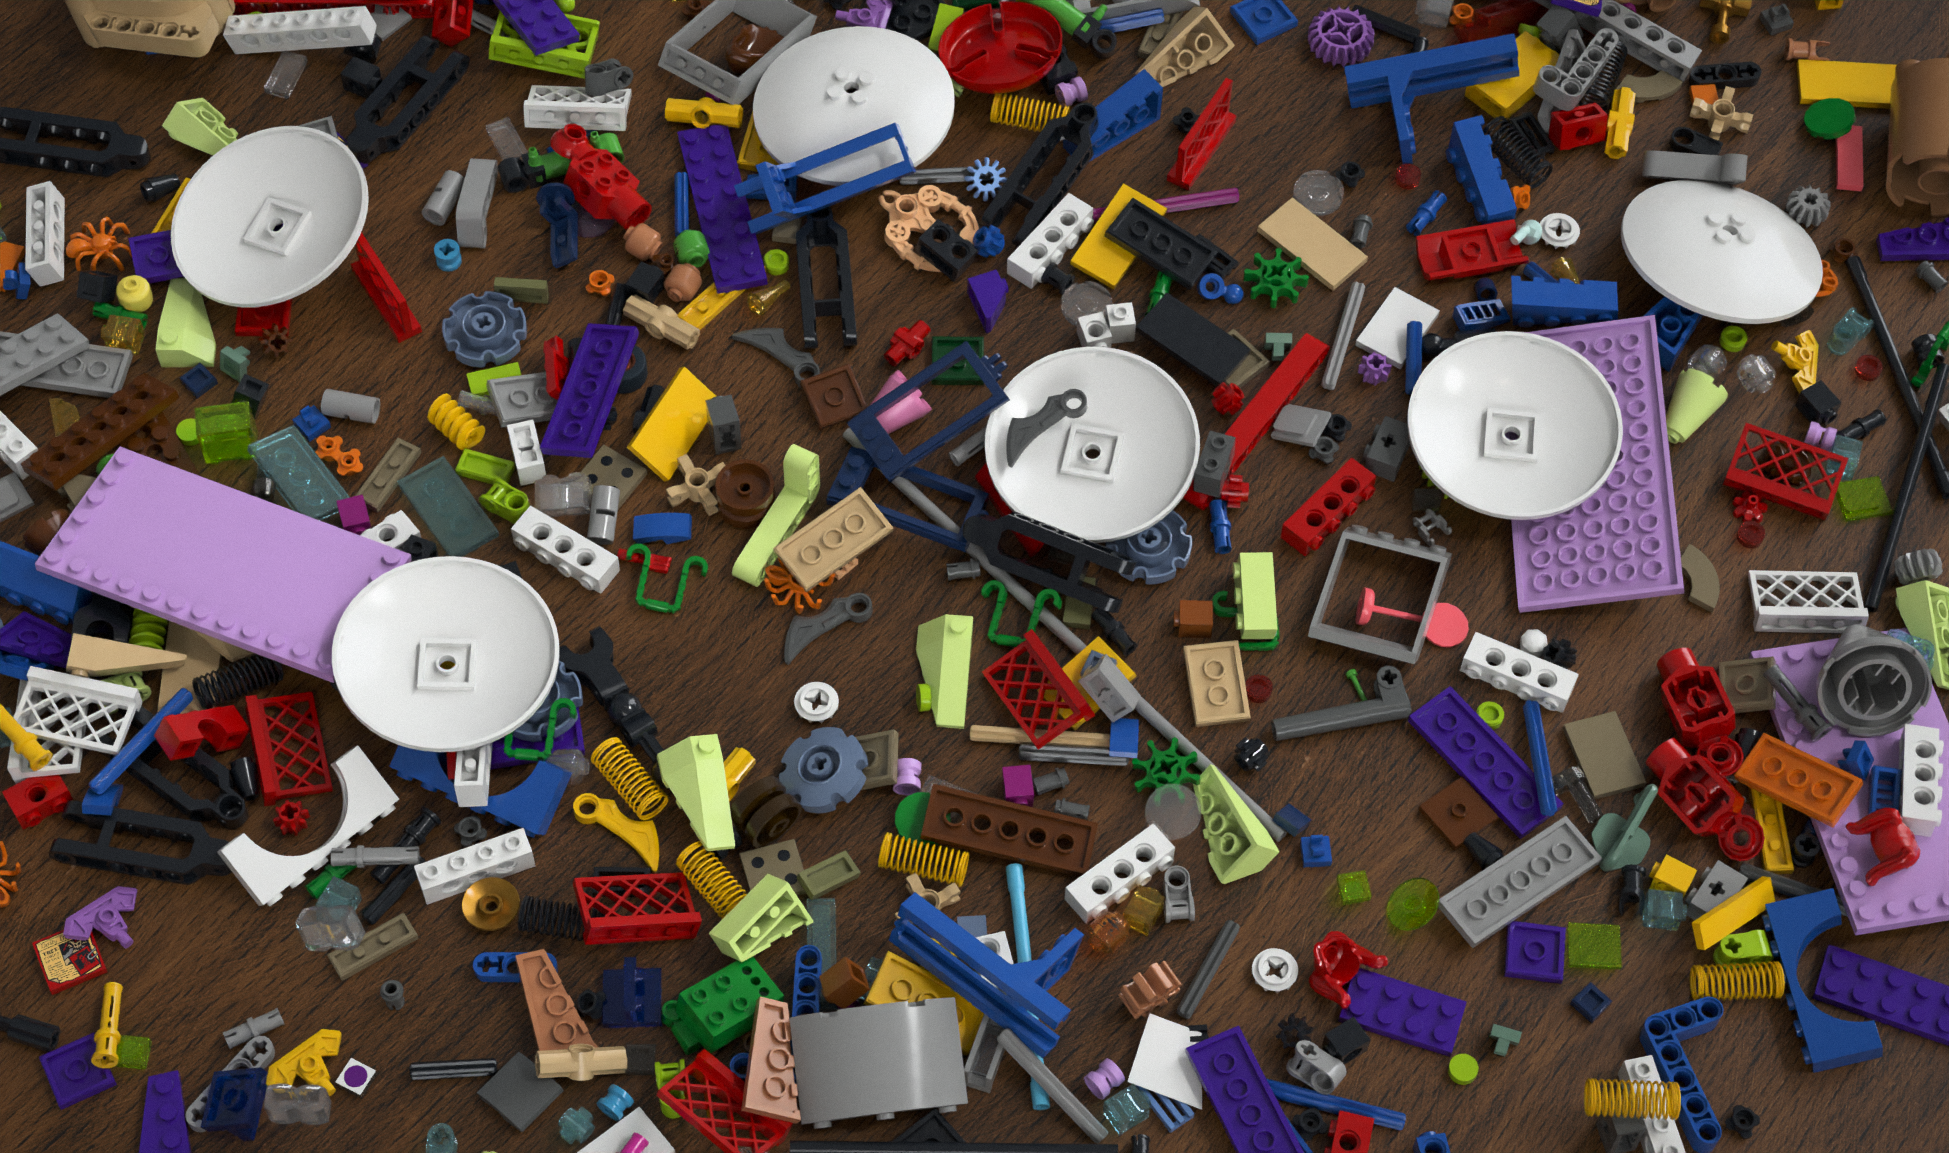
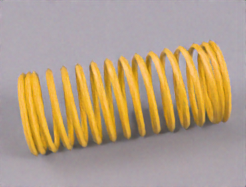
M1004 93L1003 99L1002 94H995L990 113L991 122L998 123L1000 121L1001 125L1006 123L1007 126L1011 123L1012 127L1016 125L1017 128H1020L1022 126L1023 130L1028 128L1029 131L1033 128L1034 132L1038 130L1039 133L1043 130L1048 120L1051 107L1050 102L1047 104L1044 124L1041 129V120L1045 109V101L1042 102L1038 124L1035 129L1040 100L1036 102L1033 122L1030 127L1034 98L1030 102L1028 118L1024 126L1029 98L1027 97L1025 100L1022 120L1019 124V116L1023 105V96L1020 97L1016 120L1013 124L1018 95L1014 98L1011 118L1008 122V114L1013 97L1012 93L1009 95L1005 118L1002 122L1007 93ZM1056 103L1053 104L1050 120L1054 119ZM1061 104L1058 107L1056 118H1060ZM1069 106L1064 107L1061 117L1067 116L1070 113Z
M609 738L595 748L591 755V762L606 777L607 781L614 786V789L618 791L622 799H625V802L629 804V807L633 809V812L641 820H649L664 809L669 799L668 795L664 790L660 789V785H656V781L652 780V776H649L645 768L641 767V763H638L633 754H630V751L626 749V746L622 745V741L619 738ZM617 743L616 747L612 748L609 752L606 753V755L601 760L598 761L600 755L608 747ZM622 753L615 761L609 764L614 757ZM625 758L618 766L614 767L616 763ZM629 762L622 770L617 772L624 764ZM632 767L625 775L620 777L627 769ZM635 772L634 775H632L629 779L624 781L630 774ZM639 776V778L636 781L629 785V783L632 780ZM643 780V782L639 786L633 789L635 785H637L640 781ZM647 785L641 792L636 794L643 786ZM651 789L644 797L640 798L645 792ZM664 796V800L654 811L642 815L643 812L654 807ZM657 799L656 802H654L651 806L646 808L651 802Z
M889 832L885 834L878 858L879 868L888 869L890 866L891 871L896 868L897 872L902 870L904 874L909 870L910 875L915 872L918 876L921 874L922 878L927 876L928 880L933 877L934 881H938L940 878L941 883L946 880L947 885L952 881L958 887L962 886L967 871L969 852L966 853L964 851L958 865L961 851H957L954 868L949 879V870L954 855V848L951 849L947 869L942 879L948 847L944 850L941 868L936 877L937 865L942 851V846H939L935 865L930 876L931 863L936 848L935 844L932 846L928 866L924 874V865L930 843L926 844L922 864L918 872V862L924 843L923 841L920 842L916 862L911 872L917 839L913 842L910 860L905 870L911 838L907 840L903 861L899 868V860L905 837L901 838L897 859L893 866V857L899 835L895 836L891 857L887 865L893 834H889Z
M701 841L694 842L680 853L676 860V865L683 871L692 885H695V888L699 890V893L702 894L711 908H714L718 916L723 919L747 895L746 891L742 889L741 885H738V881L734 880V876H730V871H726V867L723 866L722 862H719L718 857H715L714 853L709 851L705 854L706 849L704 846L687 863L683 864L691 852L703 846ZM708 882L705 887L701 888L704 883ZM712 887L709 892H705L707 888ZM721 895L717 901H713L715 897ZM723 901L720 906H717L719 902ZM727 904H729V905L725 908V910H722V911H721L722 907H724V906H726Z
M1768 961L1767 964L1765 962H1761V964L1749 962L1748 964L1742 963L1741 965L1739 963L1735 965L1733 963L1729 965L1724 963L1722 966L1720 964H1716V966L1713 964L1709 966L1707 964L1703 966L1693 965L1690 970V989L1694 1001L1704 997V983L1705 997L1710 996L1709 975L1712 989L1711 997H1715L1720 1000V997L1723 1001L1726 998L1732 1000L1733 996L1736 1000L1739 997L1744 1000L1746 996L1749 1000L1752 996L1755 999H1758L1759 996L1761 999H1764L1765 995L1770 999L1771 996L1781 998L1784 994V972L1779 961ZM1711 967L1714 968V970H1713V975H1712V972H1711V970H1710ZM1760 971L1763 979V996L1760 988ZM1741 972L1744 983V996L1741 991ZM1754 972H1755L1756 982H1757V994H1756V995H1755V991H1754V980H1753ZM1767 972H1768L1769 982H1770V993H1769V995H1768L1767 985H1766V974H1767ZM1696 973L1698 977V995L1696 991ZM1728 973L1731 983V997L1728 990ZM1747 973L1750 979V996L1747 987ZM1715 974L1718 983V997L1715 989ZM1735 974H1736V979H1737V997H1736L1735 986H1734V976H1735ZM1722 975H1723V979H1724V990H1725L1724 997H1723V993H1722V984H1721Z
M1588 1078L1584 1087L1585 1114L1587 1117H1592L1595 1113L1599 1117L1602 1108L1603 1117L1607 1116L1608 1111L1609 1116L1612 1118L1615 1110L1616 1117L1619 1118L1622 1105V1115L1624 1118L1627 1117L1629 1110L1630 1118H1633L1635 1113L1639 1119L1642 1112L1643 1118L1646 1119L1649 1110V1117L1651 1119L1654 1118L1656 1112L1658 1120L1661 1118V1115L1666 1120L1668 1114L1671 1120H1677L1681 1106L1680 1087L1677 1082L1668 1081L1665 1084L1664 1081L1660 1083L1654 1081L1652 1083L1648 1080L1645 1083L1641 1080L1638 1083L1637 1080L1633 1082L1627 1080L1625 1082L1621 1079L1618 1082L1617 1079H1614L1611 1082L1610 1079L1604 1081L1601 1078L1598 1081L1596 1078ZM1601 1081H1602V1083H1603L1602 1101H1601V1091H1600V1083H1601ZM1608 1082L1610 1083L1609 1098L1607 1093ZM1615 1082H1616V1085H1617L1616 1095H1614V1088H1613ZM1621 1083H1623V1086H1624V1088H1623V1093H1622V1101H1621V1089H1620ZM1628 1083L1630 1084L1629 1101H1628V1091H1627V1084H1628ZM1635 1083L1637 1084L1636 1097L1634 1093ZM1642 1083H1643V1085H1644L1643 1095H1641V1088H1640V1086H1641ZM1648 1084H1650V1087H1651V1088H1650L1649 1098H1648V1089H1647ZM1655 1084L1657 1085L1656 1100L1654 1091ZM1662 1084L1664 1085L1663 1097L1661 1093ZM1665 1097H1666V1114H1665Z

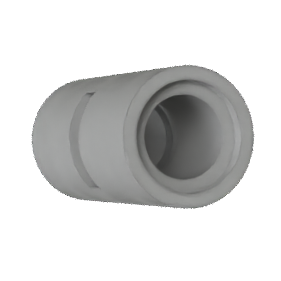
M452 170L444 172L434 192L422 209V215L427 221L434 225H444L459 200L465 179L461 174Z
M326 389L321 401V413L333 417L347 419L349 416L350 420L375 424L380 412V399L371 396Z
M606 485L593 487L587 539L595 544L610 545L614 543L620 490L618 488Z

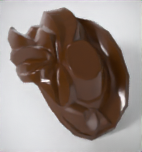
M1780 442L1770 445L1776 458L1789 453L1784 443ZM1767 449L1764 459H1757L1760 465L1772 460ZM1803 451L1795 454L1802 467L1810 464L1808 456ZM1791 456L1778 462L1784 474L1797 469ZM1774 464L1763 468L1764 471L1773 477L1780 476ZM1811 468L1804 471L1808 479L1811 476ZM1800 473L1787 478L1789 482L1794 484L1804 483Z

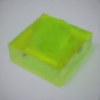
M1365 870L1337 875L1336 880L1343 905L1371 900L1372 895Z
M121 1035V1042L117 1049L119 1061L116 1066L146 1069L152 1045L151 1039L149 1037Z

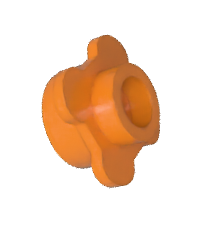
M1465 3L1453 6V14L1449 17V22L1452 25L1457 24L1465 28L1472 27V17L1475 16L1476 11Z
M1524 184L1522 187H1512L1510 191L1517 210L1519 208L1526 210L1530 205V186Z
M604 270L592 272L589 275V284L586 285V291L588 293L596 292L602 296L609 295L611 293L610 286L615 281L614 276Z
M324 435L319 436L316 440L318 449L315 451V456L325 461H334L335 453L341 451L340 445L343 444V439L340 436L333 438Z
M351 449L349 452L344 453L341 451L335 453L334 460L338 463L337 473L339 475L351 476L363 470V464L359 460L361 454L358 449Z

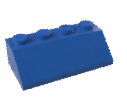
M0 541V596L6 598L13 605L20 606L21 604L29 607L36 614H47L64 625L68 623L73 625L75 613L91 603L93 598L91 591L37 571L35 563L40 556Z

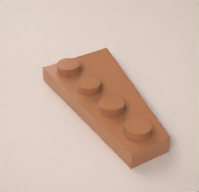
M541 949L516 955L515 960L538 1051L568 1049L573 1044H589L598 1048L593 1042L584 1021L581 1020L575 1009L570 995L567 994L563 987L562 981L546 951Z
M761 996L756 1000L741 1111L797 1124L801 1121L800 1110L797 1109L796 1097L798 1096L797 1084L794 1082L793 1074L795 1063L790 1047L792 1037L788 1003Z

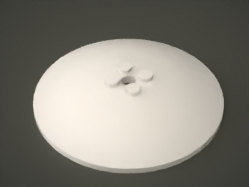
M843 27L820 32L797 42L770 64L761 77L754 95L753 118L759 140L769 155L779 164L798 161L892 123H897L904 137L905 146L908 147L909 157L912 159L914 167H916L940 146L949 131L955 108L954 89L951 78L943 63L930 49L917 40L884 28ZM851 88L857 89V91H855L854 93L846 92L848 89ZM894 137L798 176L821 184L840 186L904 161L899 144Z
M274 127L254 132L232 142L201 166L179 198L171 226V246L179 270L199 293L211 300L229 306H268L284 302L305 293L322 282L339 267L361 234L366 220L369 201L368 185L363 169L354 154L340 140L328 133L309 127ZM283 224L280 230L273 231L275 226Z
M1703 180L1665 182L1648 188L1636 196L1627 207L1622 219V245L1636 271L1647 283L1668 299L1704 316L1743 324L1781 321L1807 308L1814 300L1822 283L1823 267L1820 254L1806 231L1776 205L1737 187Z
M1512 331L1491 332L1467 338L1447 348L1435 357L1419 376L1411 394L1407 413L1410 444L1419 465L1429 479L1443 493L1463 506L1482 514L1504 519L1530 520L1551 517L1583 503L1599 490L1612 473L1622 444L1623 425L1621 411L1617 399L1604 376L1585 357L1570 347L1550 338L1531 333ZM1514 432L1519 438L1509 440L1506 438L1505 433Z
M1072 348L1048 355L1034 362L1015 376L1004 388L1003 391L1010 401L990 414L985 434L986 463L994 487L1006 505L1013 512L1016 511L1094 543L1124 539L1138 534L1161 521L1177 506L1188 491L1198 465L1200 453L1198 422L1192 405L1184 391L1171 376L1154 363L1141 356L1115 348ZM1069 389H1079L1084 392L1087 397L1088 408L1083 416L1079 418L1065 416L1034 439L1023 451L1012 468L1008 466L1006 441L1012 417L1025 418L1035 415L1044 407L1049 396L1063 394ZM1072 398L1066 405L1071 409H1076L1082 402L1077 398ZM1090 449H1096L1100 452V455L1097 458L1091 459L1085 453Z
M455 556L433 557L409 562L373 580L358 593L344 611L338 623L332 645L334 679L337 689L351 713L369 730L390 742L407 748L430 752H455L480 747L499 740L523 725L533 716L548 696L556 678L560 657L558 632L553 616L540 595L527 582L498 565L483 560ZM445 661H451L455 664L453 668L448 670L440 667Z

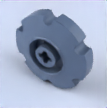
M485 291L481 297H476L471 293L460 298L449 308L450 318L443 319L442 323L443 338L448 351H455L456 359L459 362L472 367L484 368L488 362L501 365L509 361L521 350L519 341L525 340L527 337V324L522 308H514L513 299L509 296L492 291Z
M1172 510L1152 527L1124 539L1105 542V547L1132 557L1137 561L1132 575L1119 573L1121 576L1130 581H1134L1136 578H1143L1145 584H1159L1173 579L1176 576V568L1184 569L1191 556L1192 536L1185 534L1187 523L1178 513Z
M559 661L555 681L543 704L523 725L514 730L512 736L525 741H542V737L547 734L551 706L556 700L567 698L573 701L576 707L583 705L580 681L574 672L565 673L566 670L563 662ZM568 708L558 710L554 738L562 735L574 725L578 719V713L574 719L570 717V710Z
M818 728L811 731V736L808 739L799 737L787 749L781 760L785 771L779 774V781L786 787V794L793 795L806 812H831L836 810L838 802L845 801L849 803L862 789L866 781L862 770L868 766L867 755L853 735L847 737L840 728Z

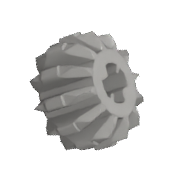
M1810 184L1806 189L1799 185L1796 191H1792L1789 194L1786 211L1789 212L1788 215L1796 219L1798 224L1803 223L1806 228L1811 224L1817 227L1827 219L1831 202L1827 200L1828 193H1820V187L1815 190L1812 189Z
M1931 548L1906 553V555L1900 556L1894 562L1896 577H1898L1902 585H1909L1924 580L1930 581L1940 576L1943 572L1941 558L1938 556L1937 551Z

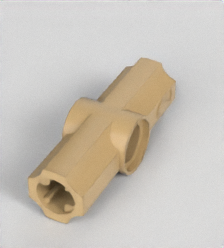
M631 295L626 301L623 314L645 326L647 332L657 339L665 337L687 350L689 348L692 349L697 343L700 329L678 318L676 312L666 305L658 307L638 295Z
M573 1044L568 1049L537 1051L535 1055V1070L538 1078L568 1077L572 1080L585 1081L592 1079L594 1075L625 1073L627 1069V1056L624 1046L595 1048L589 1044Z

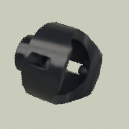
M374 34L372 45L348 46L344 48V54L374 64L381 46L380 39Z

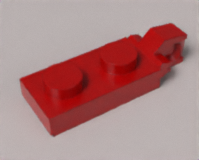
M556 335L544 341L543 352L545 353L546 390L550 397L558 401L570 369L569 359L564 356L563 340Z

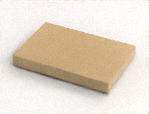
M1238 640L1184 646L1183 653L1195 727L1250 721L1251 716Z

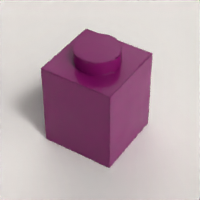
M363 494L336 501L344 530L361 535L365 530L372 529Z
M1031 766L1002 767L1004 801L1033 807L1034 790Z

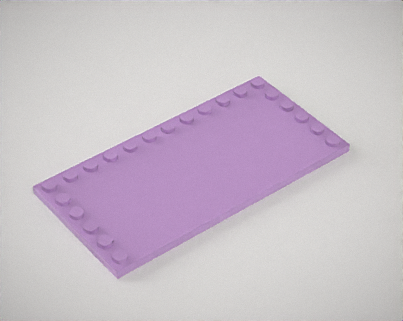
M1655 315L1525 332L1547 337L1570 347L1598 369L1610 385L1617 399L1622 417L1623 436L1619 456L1612 473L1599 490L1586 501L1566 512L1551 517L1530 520L1511 519L1519 613L1684 594ZM1514 432L1505 433L1506 438L1509 440L1519 438Z
M119 447L38 558L35 567L39 572L334 683L332 645L338 623L344 611L358 593L382 574L407 564L412 560L409 553Z
M1907 628L1882 631V633L1902 640L1917 649ZM1839 638L1752 651L1750 653L1749 659L1773 656L1780 670L1809 704L1816 705L1820 716L1826 723H1830L1820 709L1816 696V682L1823 664ZM1933 685L1926 707H1920L1913 715L1915 720L1910 724L1938 728L1939 740L1944 742L1943 753L1939 757V763L1943 764V773L1941 780H1938V786H1941L1943 791L1941 802L1938 803L1937 808L1942 810V819L1940 826H1935L1931 837L1914 835L1917 845L1921 850L1917 862L1907 869L1904 868L1896 873L1882 877L1875 886L1867 884L1865 875L1872 867L1880 863L1872 848L1870 833L1864 835L1851 834L1846 829V824L1857 822L1868 815L1870 771L1866 780H1863L1862 787L1834 828L1810 817L1855 935L1949 920V723ZM1776 691V709L1769 711L1781 741L1840 768L1837 763L1838 760H1847L1842 753L1843 749L1852 748L1855 740L1866 741L1874 758L1871 768L1873 765L1898 769L1899 739L1903 728L1885 735L1866 737L1849 734L1847 729L1836 724L1835 726L1832 725L1833 728L1827 735L1813 742L1810 739L1811 734L1802 723L1798 724L1795 721L1796 714ZM1878 780V784H1892V782ZM1877 789V793L1891 795V791ZM1876 800V803L1891 805V801Z

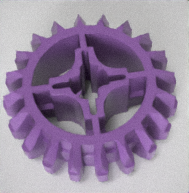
M1338 5L1336 10L1328 7L1326 12L1320 11L1318 16H1314L1308 29L1307 40L1308 44H1310L1311 52H1315L1316 58L1323 57L1324 64L1330 61L1333 67L1339 63L1344 68L1346 63L1354 65L1356 61L1362 62L1364 57H1368L1374 44L1375 33L1371 21H1367L1366 15L1359 16L1358 9L1352 12L1349 6L1343 10Z

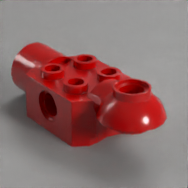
M567 124L552 135L550 144L553 150L560 156L571 159L563 184L573 190L575 200L595 219H614L626 231L630 226L636 227L640 223H645L651 214L652 206L637 192L640 181L608 150L595 149L590 144L585 129L580 125Z
M1678 648L1669 651L1657 662V668L1664 681L1661 685V697L1665 710L1684 747L1698 748L1697 754L1708 758L1724 777H1729L1741 767L1744 758L1739 744L1728 738L1735 729V710L1714 667L1699 666L1690 648ZM1717 758H1724V759H1726L1725 761H1722V762L1715 761V759H1717Z
M1671 738L1658 746L1646 760V765L1661 781L1658 795L1694 834L1702 837L1718 835L1719 846L1730 859L1746 861L1757 856L1763 848L1765 840L1764 831L1760 823L1753 817L1741 814L1745 798L1708 758L1699 754L1691 756L1675 738ZM1746 831L1749 837L1748 842L1740 846L1738 837L1742 832Z

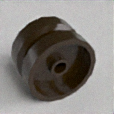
M767 776L746 788L732 804L730 811L732 822L737 828L745 830V837L751 844L761 848L774 843L793 827L800 817L802 805L793 795L786 794V787L778 778Z

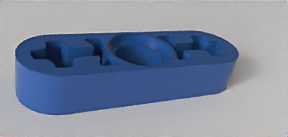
M528 952L481 953L473 961L475 976L482 982H521L519 973H510L507 968L511 962L516 961V955ZM547 953L556 972L558 973V965L556 958L552 954ZM486 962H490L491 967L488 969V972H483L482 967L485 966ZM499 962H502L503 973L499 972Z

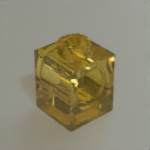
M109 315L107 324H104L101 329V339L104 340L106 347L131 350L134 355L139 354L145 336L141 320Z
M1139 885L1124 911L1122 924L1148 936L1163 910L1165 897L1152 887L1146 888Z

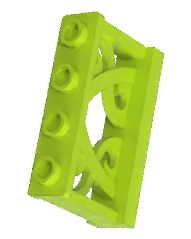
M500 11L490 39L489 59L585 79V67L591 64L598 39L600 22L598 20L564 14L579 32V41L581 39L586 41L572 43L535 56L520 35L507 26L510 23ZM502 32H504V33H506V34H508V35H510V36H509V37H503V36H501V35H502ZM586 49V52L581 53L577 52V50Z

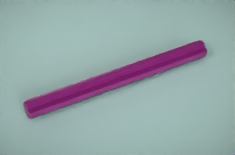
M1234 187L1154 199L1153 201L1166 207V213L1236 203L1239 201V192ZM1107 207L1093 209V224L1097 223Z

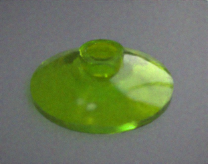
M1412 878L1400 884L1390 896L1387 905V914L1391 923L1405 931L1416 930L1427 924L1433 918L1439 906L1440 897L1437 887L1425 878Z

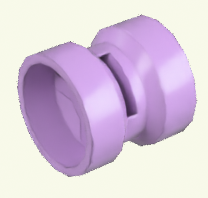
M1079 76L1072 78L1070 83L1061 82L1055 85L1056 97L1063 108L1071 106L1075 101L1083 102L1088 99L1086 85Z
M1811 421L1804 443L1830 452L1837 429L1832 427L1823 428L1819 423ZM1822 432H1824L1823 437H1822V440H1821V443L1818 444V443H1819V440H1820V438H1821Z
M912 758L898 759L897 784H893V791L895 793L909 796L921 791V781L918 778L921 774L920 761Z
M1106 1058L1099 1064V1068L1096 1071H1090L1084 1076V1081L1089 1090L1097 1098L1103 1100L1110 1094L1111 1088L1118 1087L1125 1081V1077L1119 1067L1113 1061Z

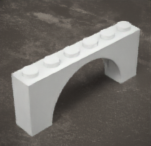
M358 745L352 747L330 764L341 785L343 808L335 831L322 846L305 855L283 856L262 849L250 840L245 833H242L217 851L258 906L267 903L270 907L283 897L281 894L282 890L289 885L293 889L306 879L303 874L309 869L313 868L316 871L329 861L326 856L331 853L332 848H346L351 844L349 841L350 837L356 833L361 836L374 826L371 821L380 815L381 818H384L396 809L393 804L399 798Z

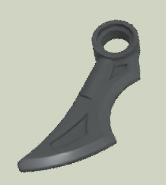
M757 328L732 334L733 340L750 344L767 352L794 371L795 383L800 388V381L804 380L800 376L802 372L811 371L814 373V376L820 374L819 366L814 362L812 355L792 348L786 342L784 329Z
M1069 389L1063 394L1049 396L1044 407L1035 415L1025 418L1012 417L1006 441L1008 466L1012 468L1028 445L1065 416L1069 418L1083 416L1088 408L1087 397L1084 392L1079 389ZM1072 398H1077L1082 402L1076 409H1071L1066 405Z
M854 593L849 597L834 598L830 606L818 615L810 617L795 615L786 636L785 664L789 665L814 639L849 619L855 623L867 621L873 612L870 597L864 593ZM856 603L866 605V609L861 613H856L851 608Z

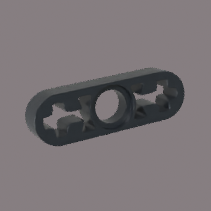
M1754 62L1699 65L1691 70L1688 82L1690 86L1715 84L1716 90L1725 89L1726 86L1731 88L1753 87L1759 82L1762 71L1760 66ZM1727 73L1731 76V79L1724 80L1718 74Z

